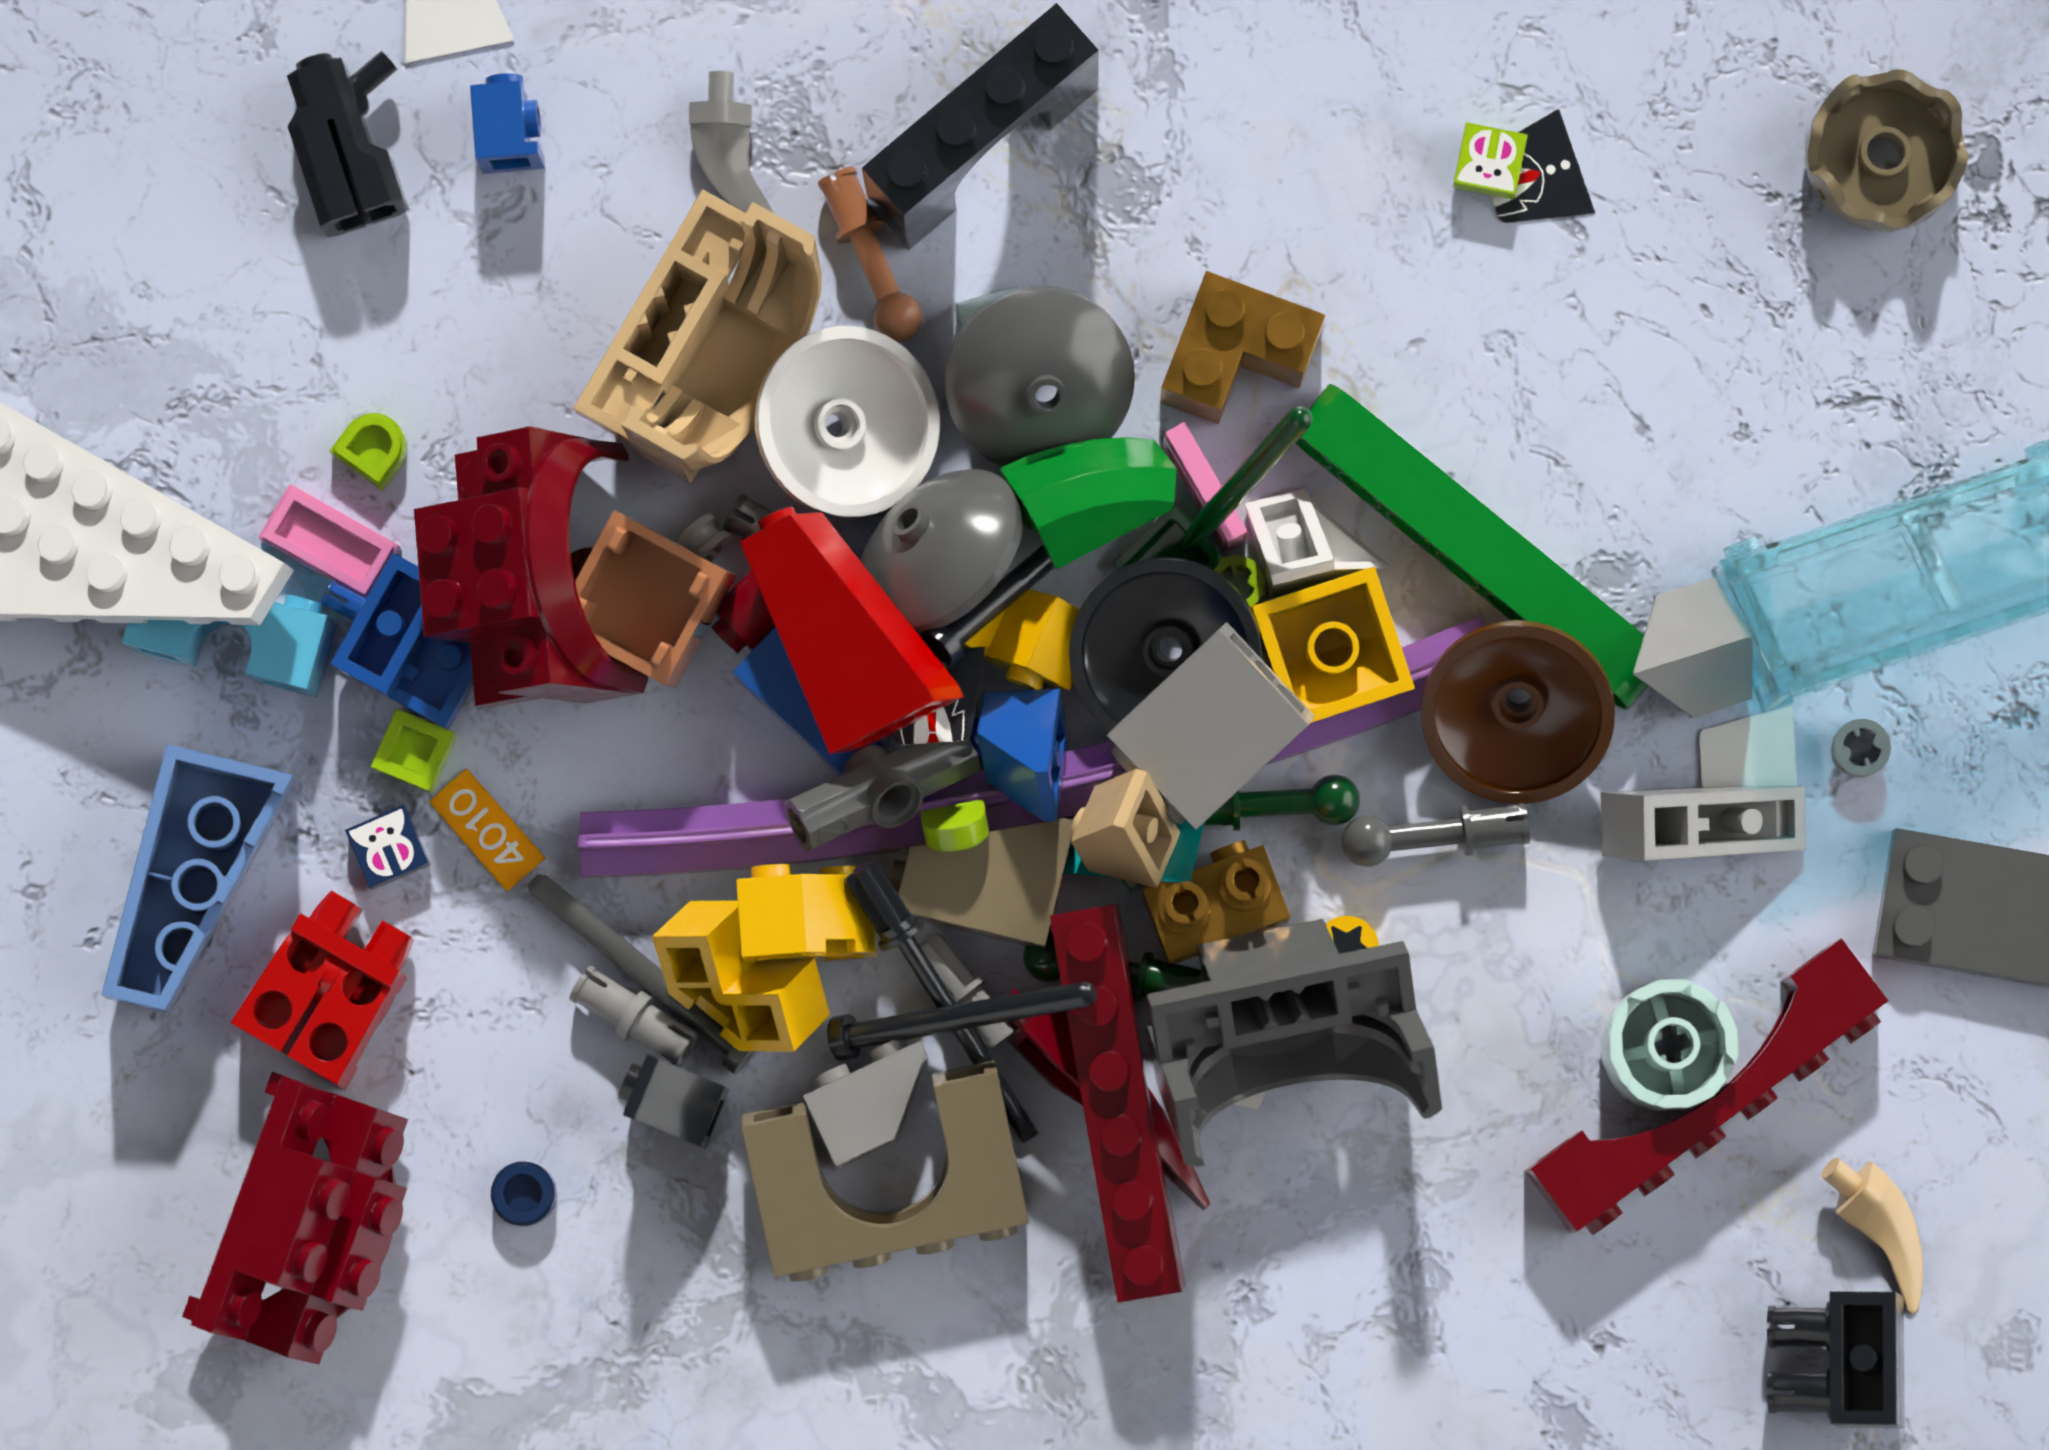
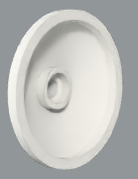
M836 326L812 332L798 339L774 360L758 392L755 406V433L757 444L767 469L789 496L805 507L816 512H822L825 515L843 518L861 517L893 507L900 499L921 483L937 451L940 434V413L935 391L929 377L920 363L905 347L887 335L875 330L856 326ZM830 414L837 416L841 421L842 430L838 437L832 436L827 431L826 420Z

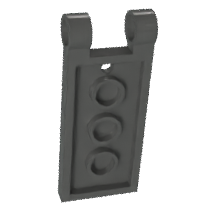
M1895 828L1891 834L1872 956L2049 987V855Z

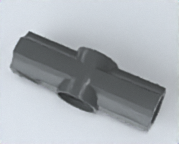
M970 738L955 742L911 744L893 752H890L881 745L867 746L852 755L846 762L841 776L783 802L786 819L793 830L795 839L806 852L872 821L882 828L892 829L911 820L918 812L924 797L980 772L979 756Z

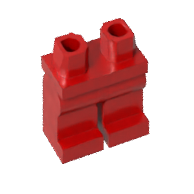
M331 890L315 907L309 918L301 913L299 914L290 929L291 932L280 945L230 1023L346 1090L358 1069L356 1065L370 1039L387 1014L396 993H399L408 978L401 972V969L407 961L414 939L382 920L365 949L346 940L363 909Z

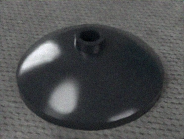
M1157 557L1137 561L1120 568L1110 574L1090 593L1080 608L1073 625L1069 647L1070 668L1076 690L1082 702L1092 716L1104 728L1111 731L1226 622L1262 659L1261 634L1252 609L1238 589L1225 577L1209 567L1194 561L1172 557ZM1165 637L1177 639L1182 646L1181 656L1175 659L1165 657L1160 651L1161 639Z

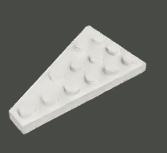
M0 402V621H17V618H52L57 622H78L82 619H95L99 623H148V620H183L188 624H210L214 621H227L231 625H261L294 570L291 567Z

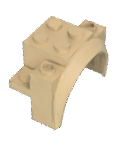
M702 189L573 408L575 413L630 443L637 455L689 484L693 482L701 468L728 458L755 430L757 396L768 369L788 346L810 332L822 286V274L815 237L754 202L751 203L746 213ZM737 265L736 270H735V272H734V275H733V277H732V279H731V282H730V284H729V283H728V278L730 277V275H731V273L733 272L735 266Z

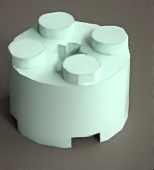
M1685 979L1657 980L1628 994L1609 1014L1601 1035L1602 1064L1612 1085L1622 1094L1623 1098L1636 1106H1641L1654 1112L1681 1111L1712 1098L1728 1080L1732 1067L1739 1055L1738 1029L1728 1007L1720 999L1717 1000L1707 989L1692 984L1693 982ZM1661 1029H1668L1670 1038L1679 1036L1683 1042V1050L1674 1054V1063L1667 1062L1666 1054L1659 1056L1655 1050L1654 1043L1662 1039Z

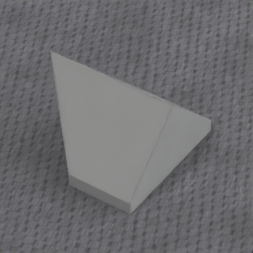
M1716 577L1653 596L1654 605L1633 675L1689 714L1690 718L1751 700L1752 634Z

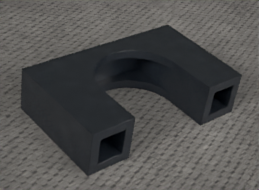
M1057 3L1054 4L862 167L867 200L870 207L877 215L882 217L884 223L908 250L913 248L956 211L955 192L958 185L970 169L1003 137L1036 114L1052 130L1098 91V48Z

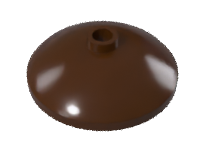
M1515 620L1497 622L1465 634L1449 646L1438 658L1430 671L1423 690L1421 702L1422 731L1435 762L1452 781L1463 789L1484 799L1500 803H1537L1558 797L1572 790L1597 768L1609 747L1615 724L1614 695L1608 676L1601 663L1584 644L1560 629L1538 622ZM1521 689L1526 691L1530 698L1524 703H1514L1508 699L1507 695L1512 690Z

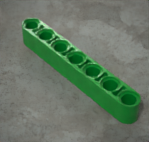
M1328 384L1308 408L1312 414V424L1296 442V445L1510 621H1531L1546 624L1568 633L1584 644L1605 670L1612 687L1614 704L1623 710H1629L1648 687L1646 683L1633 675L1644 634L1353 397L1337 386Z

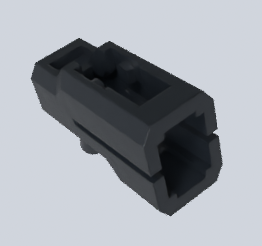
M383 51L376 54L351 77L342 58H332V55L329 53L312 55L299 61L296 64L297 70L287 75L297 106L287 127L320 227L326 236H339L366 227L337 140L338 135L364 212L368 211L372 224L399 216L410 210L394 161L387 150L372 143L364 116L370 109L367 95L398 70Z

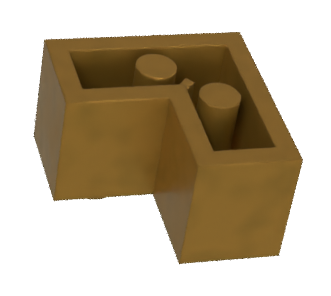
M1206 271L1162 384L1160 403L1219 424L1241 367L1300 388L1320 337L1325 314Z

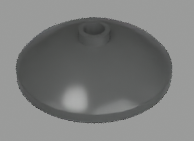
M1049 286L1028 287L1008 292L988 302L975 312L957 334L948 354L944 374V388L948 409L960 434L979 454L1003 467L1028 455L1056 446L1091 439L1112 438L1129 411L1135 383L1134 362L1131 350L1114 319L1091 299L1074 291ZM1052 385L1057 388L1056 394L1051 400L1041 402L1035 399L1036 391L1040 387Z
M967 469L936 476L918 485L886 512L871 533L860 561L918 634H922L930 629L942 628L961 618L977 606L995 588L1008 570L1016 555L1022 537L1024 525L1022 504L1007 482L990 471Z

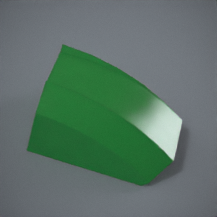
M1122 437L1069 443L1028 455L1000 468L1002 478L1014 490L1022 504L1025 525L1028 529L1032 528L1038 536L1056 569L1171 511L1175 500L1177 468L1154 439Z

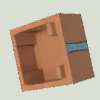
M613 510L575 583L587 621L595 637L608 655L665 686L676 688L737 575L636 520Z

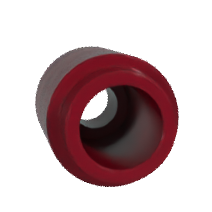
M752 570L727 593L716 611L718 620L711 626L712 630L736 654L745 647L753 651L775 627Z

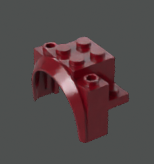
M531 426L476 437L477 450L454 455L458 500L414 509L424 637L470 643L475 706L491 708L541 698L587 704L644 693L648 676L614 660L595 637L579 599L570 553V509L577 480L588 463L605 459L621 462L629 461V454L622 443L594 440Z

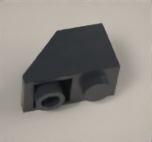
M647 1054L642 1066L635 1063L631 1064L621 1086L618 1099L627 1103L622 1114L623 1116L706 1149L730 1089Z

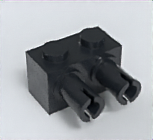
M1829 1291V1301L1826 1308L1768 1307L1767 1323H1771V1325H1795L1793 1329H1767L1769 1348L1827 1347V1352L1830 1354V1367L1827 1368V1373H1777L1776 1371H1769L1767 1388H1771V1390H1795L1793 1395L1767 1394L1768 1411L1770 1414H1776L1777 1412L1827 1413L1830 1424L1839 1428H1905L1904 1297L1897 1292Z

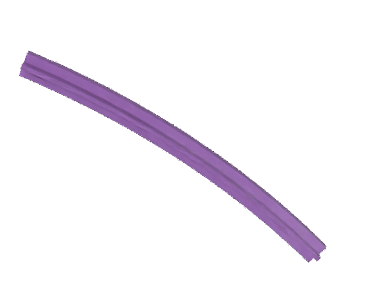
M1477 616L1402 647L1415 689L1310 723L1266 765L1344 740L1421 711L1423 690L1434 664L1456 640L1477 628L1483 627L1480 617ZM1113 741L1066 751L1057 819L1074 818L1079 809L1086 807L1094 786L1127 773L1111 753L1110 749L1115 745ZM980 769V772L924 797L918 812L911 820L901 826L892 829L882 828L872 821L807 852L795 839L793 830L786 819L783 802L791 798L696 807L580 812V835H577V848L580 850V876L582 878L668 875L751 869L754 866L771 864L792 865L907 850L912 846L926 844L921 821V810L984 799L989 832L1044 821L988 784L984 769Z

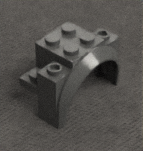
M1323 919L1199 944L1197 945L1203 983L1147 994L1152 1024L1147 1026L1155 1079L1180 1147L1184 1164L1195 1167L1205 1166L1199 1138L1204 1126L1216 1114L1247 1097L1287 1085L1323 1080L1367 1081L1385 1085L1403 1093L1423 1119L1431 1118L1443 1110L1435 1049L1416 1010L1410 957L1403 941L1339 954Z

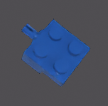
M392 553L366 598L339 585L336 581H332L327 589L348 603L345 604L324 593L321 604L353 620L330 665L342 674L449 730L473 688L470 643L424 637L418 566Z

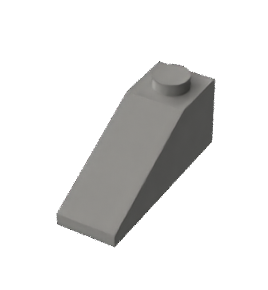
M1805 786L1671 788L1601 792L1602 856L1647 861L1806 850Z

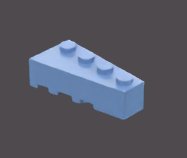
M166 744L101 996L109 1000L170 1014L296 783L292 774Z

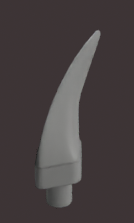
M710 71L708 101L689 102L691 140L698 162L708 180L728 204L746 213L751 203L754 202L774 213L754 180L749 166V133L752 105L733 102V72Z

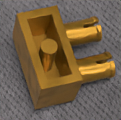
M1246 840L1229 844L1211 852L1210 856L1213 863L1194 870L1191 882L1174 883L1160 881L1158 888L1147 887L1142 889V898L1166 962L1177 964L1198 956L1197 945L1266 931L1288 923L1291 916L1264 845L1249 850Z

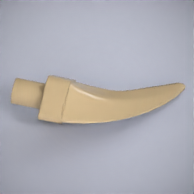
M1839 1158L1832 1159L1824 1167L1821 1177L1840 1192L1836 1214L1852 1227L1859 1229L1885 1252L1902 1297H1904L1907 1311L1910 1314H1916L1922 1294L1923 1256L1917 1225L1906 1199L1897 1186L1888 1178V1175L1873 1162H1868L1856 1173Z

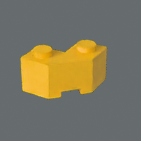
M1029 589L962 645V648L985 647L983 661L1007 670L1005 678L1028 690L1042 689L1044 684L1069 691L1073 683L1069 659L1070 637L1080 609L1057 596Z
M788 864L751 867V878L736 879L742 958L746 962L811 957L815 958L816 962L878 957L876 930L844 881V878L853 873V870L858 866L824 867L819 869V874L790 875V865Z
M689 901L652 936L668 994L688 1010L694 1004L723 1026L724 1029L720 1036L738 1051L794 1052L830 1016L815 958L746 962L742 958L738 901Z

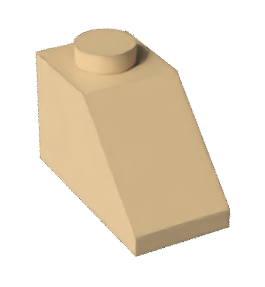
M1134 769L1094 786L1086 807L1079 809L1075 815L1071 829V843L1089 872L1158 888L1181 832L1175 821L1167 815L1168 808L1148 771Z

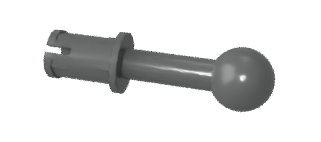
M1519 803L1515 806L1469 811L1467 805H1460L1459 818L1393 826H1387L1384 821L1374 816H1361L1352 820L1344 829L1342 848L1345 855L1353 863L1359 866L1371 867L1382 863L1391 851L1462 844L1465 856L1473 855V849L1512 844L1526 845L1530 842L1528 820H1525V816H1527L1525 803Z

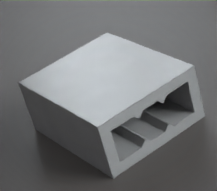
M1226 622L1121 720L1107 736L1115 743L1110 749L1111 753L1127 772L1134 769L1148 771L1168 808L1167 815L1178 824H1182L1187 820L1196 830L1311 723L1315 715Z

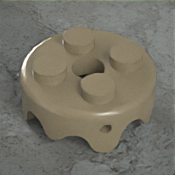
M1901 69L1864 77L1854 74L1844 79L1834 88L1819 108L1811 122L1805 141V165L1809 181L1818 198L1837 217L1850 225L1869 231L1893 232L1911 228L1929 219L1952 196L1960 183L1968 162V151L1965 147L1961 125L1962 110L1958 100L1948 90L1932 87L1917 78L1913 73ZM1876 139H1887L1893 142L1900 151V164L1892 169L1876 167L1868 158V144Z

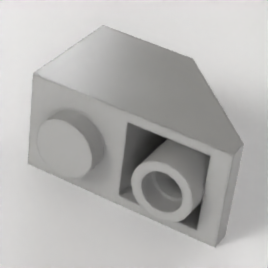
M906 1040L890 1041L869 1052L874 1062L850 1073L847 1065L842 1064L811 1079L815 1090L803 1095L837 1168L840 1169L897 1142L928 1057L921 1040L912 1045H908Z

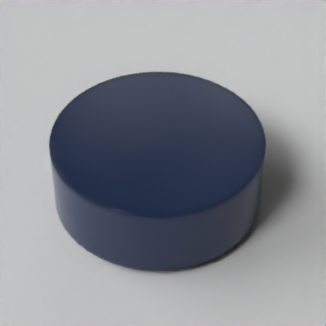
M527 1161L511 1163L504 1167L493 1180L491 1186L493 1208L504 1221L517 1226L536 1225L544 1221L556 1205V1183L552 1175L538 1164Z

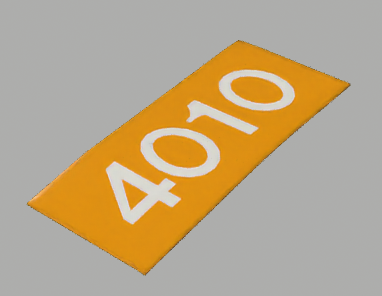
M467 768L429 801L507 892L546 859Z

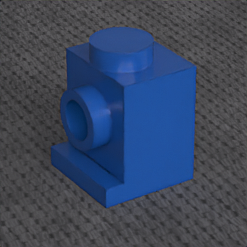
M515 73L494 74L485 79L486 84L470 85L475 159L482 173L490 174L545 169V157L538 141H531V138L541 137L539 105L537 99L528 100L524 90L523 76Z

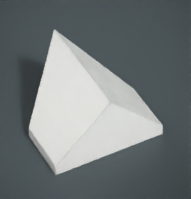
M1306 488L1245 503L1269 599L1291 594L1375 566L1376 572L1391 568L1314 504Z

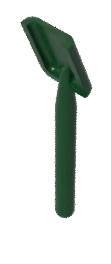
M1302 406L1292 408L1204 505L1193 523L1181 510L1172 508L1171 511L1159 516L1113 564L1120 569L1144 559L1172 557L1194 561L1215 570L1220 563L1221 556L1217 548L1206 537L1225 522L1310 428L1312 424L1311 412Z

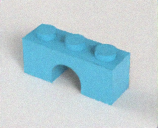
M286 595L284 604L274 602L261 625H236L245 628L251 640V653L245 674L257 683L317 697L337 624L327 615L321 614L323 604L299 596ZM148 620V623H127L122 643L134 652L195 667L205 638L215 629L231 624L227 621H214L210 624H188L183 620Z

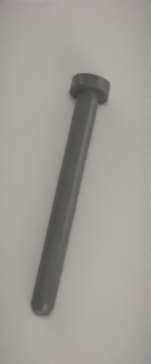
M537 874L531 880L528 889L532 897L723 1052L726 1057L722 1065L734 1075L737 1074L750 1061L757 1051H738L720 1036L724 1029L723 1026L694 1004L688 1010L668 994L662 969L550 877Z

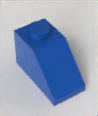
M1060 688L984 692L980 718H974L970 740L978 756H982L986 782L1042 821H1057L1068 744V733Z

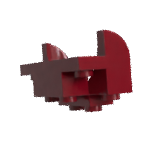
M272 1071L264 1093L274 1096L202 1295L200 1298L189 1296L182 1317L191 1320V1326L209 1333L246 1341L288 1358L319 1365L324 1351L328 1349L335 1337L337 1330L336 1319L350 1308L363 1311L367 1298L375 1291L379 1283L381 1266L389 1250L393 1233L398 1228L403 1215L402 1202L407 1188L396 1184L393 1165L399 1159L403 1150V1133L408 1119ZM321 1137H323L328 1148L331 1162L313 1156L317 1142ZM266 1282L282 1288L277 1293L262 1300L261 1295Z

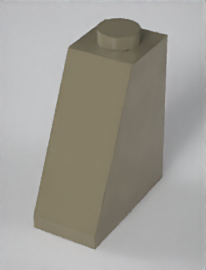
M1060 818L1057 821H1044L991 831L980 844L960 851H936L926 844L912 846L909 848L906 862L894 861L890 881L914 918L921 917L927 923L1022 946L1029 945L1046 948L1048 933L1051 931L1049 915L1055 914L1071 843L1073 820Z

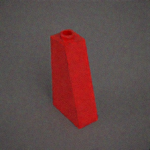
M793 507L778 510L758 521L761 529L759 532L740 541L830 754L860 750L964 697L957 682L822 512L796 514Z

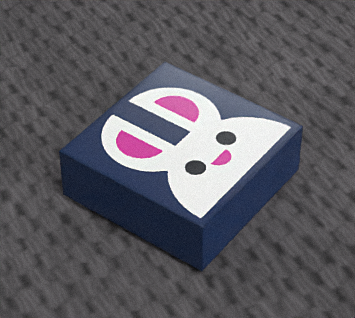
M404 804L345 830L368 887L371 890L431 865L410 813Z

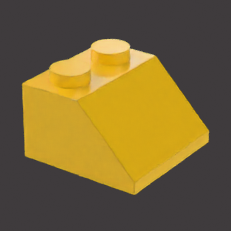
M1375 566L1251 607L1260 630L1262 653L1266 664L1315 715L1311 723L1415 689Z

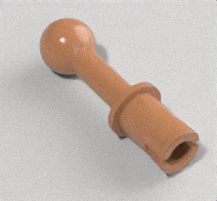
M846 167L835 171L836 180L832 181L830 175H827L818 181V186L823 191L839 228V232L835 235L836 240L839 244L852 243L877 301L872 315L875 330L887 335L898 343L908 341L921 328L923 321L921 307L912 296L901 293L874 233L883 226V219L879 215L875 216L872 208H870L857 178L855 167Z

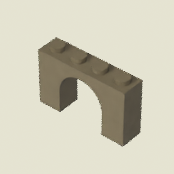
M995 1060L932 1073L933 1087L946 1143L944 1168L936 1184L923 1198L908 1207L896 1211L875 1212L864 1210L846 1202L833 1191L821 1171L805 1101L742 1114L741 1129L774 1277L789 1274L791 1281L811 1280L825 1275L828 1272L827 1266L852 1261L855 1268L877 1266L891 1259L890 1253L916 1247L917 1254L938 1253L952 1248L955 1245L954 1239L979 1234L982 1241L1004 1239L1018 1232L1017 1226L1028 1224L1026 1203Z

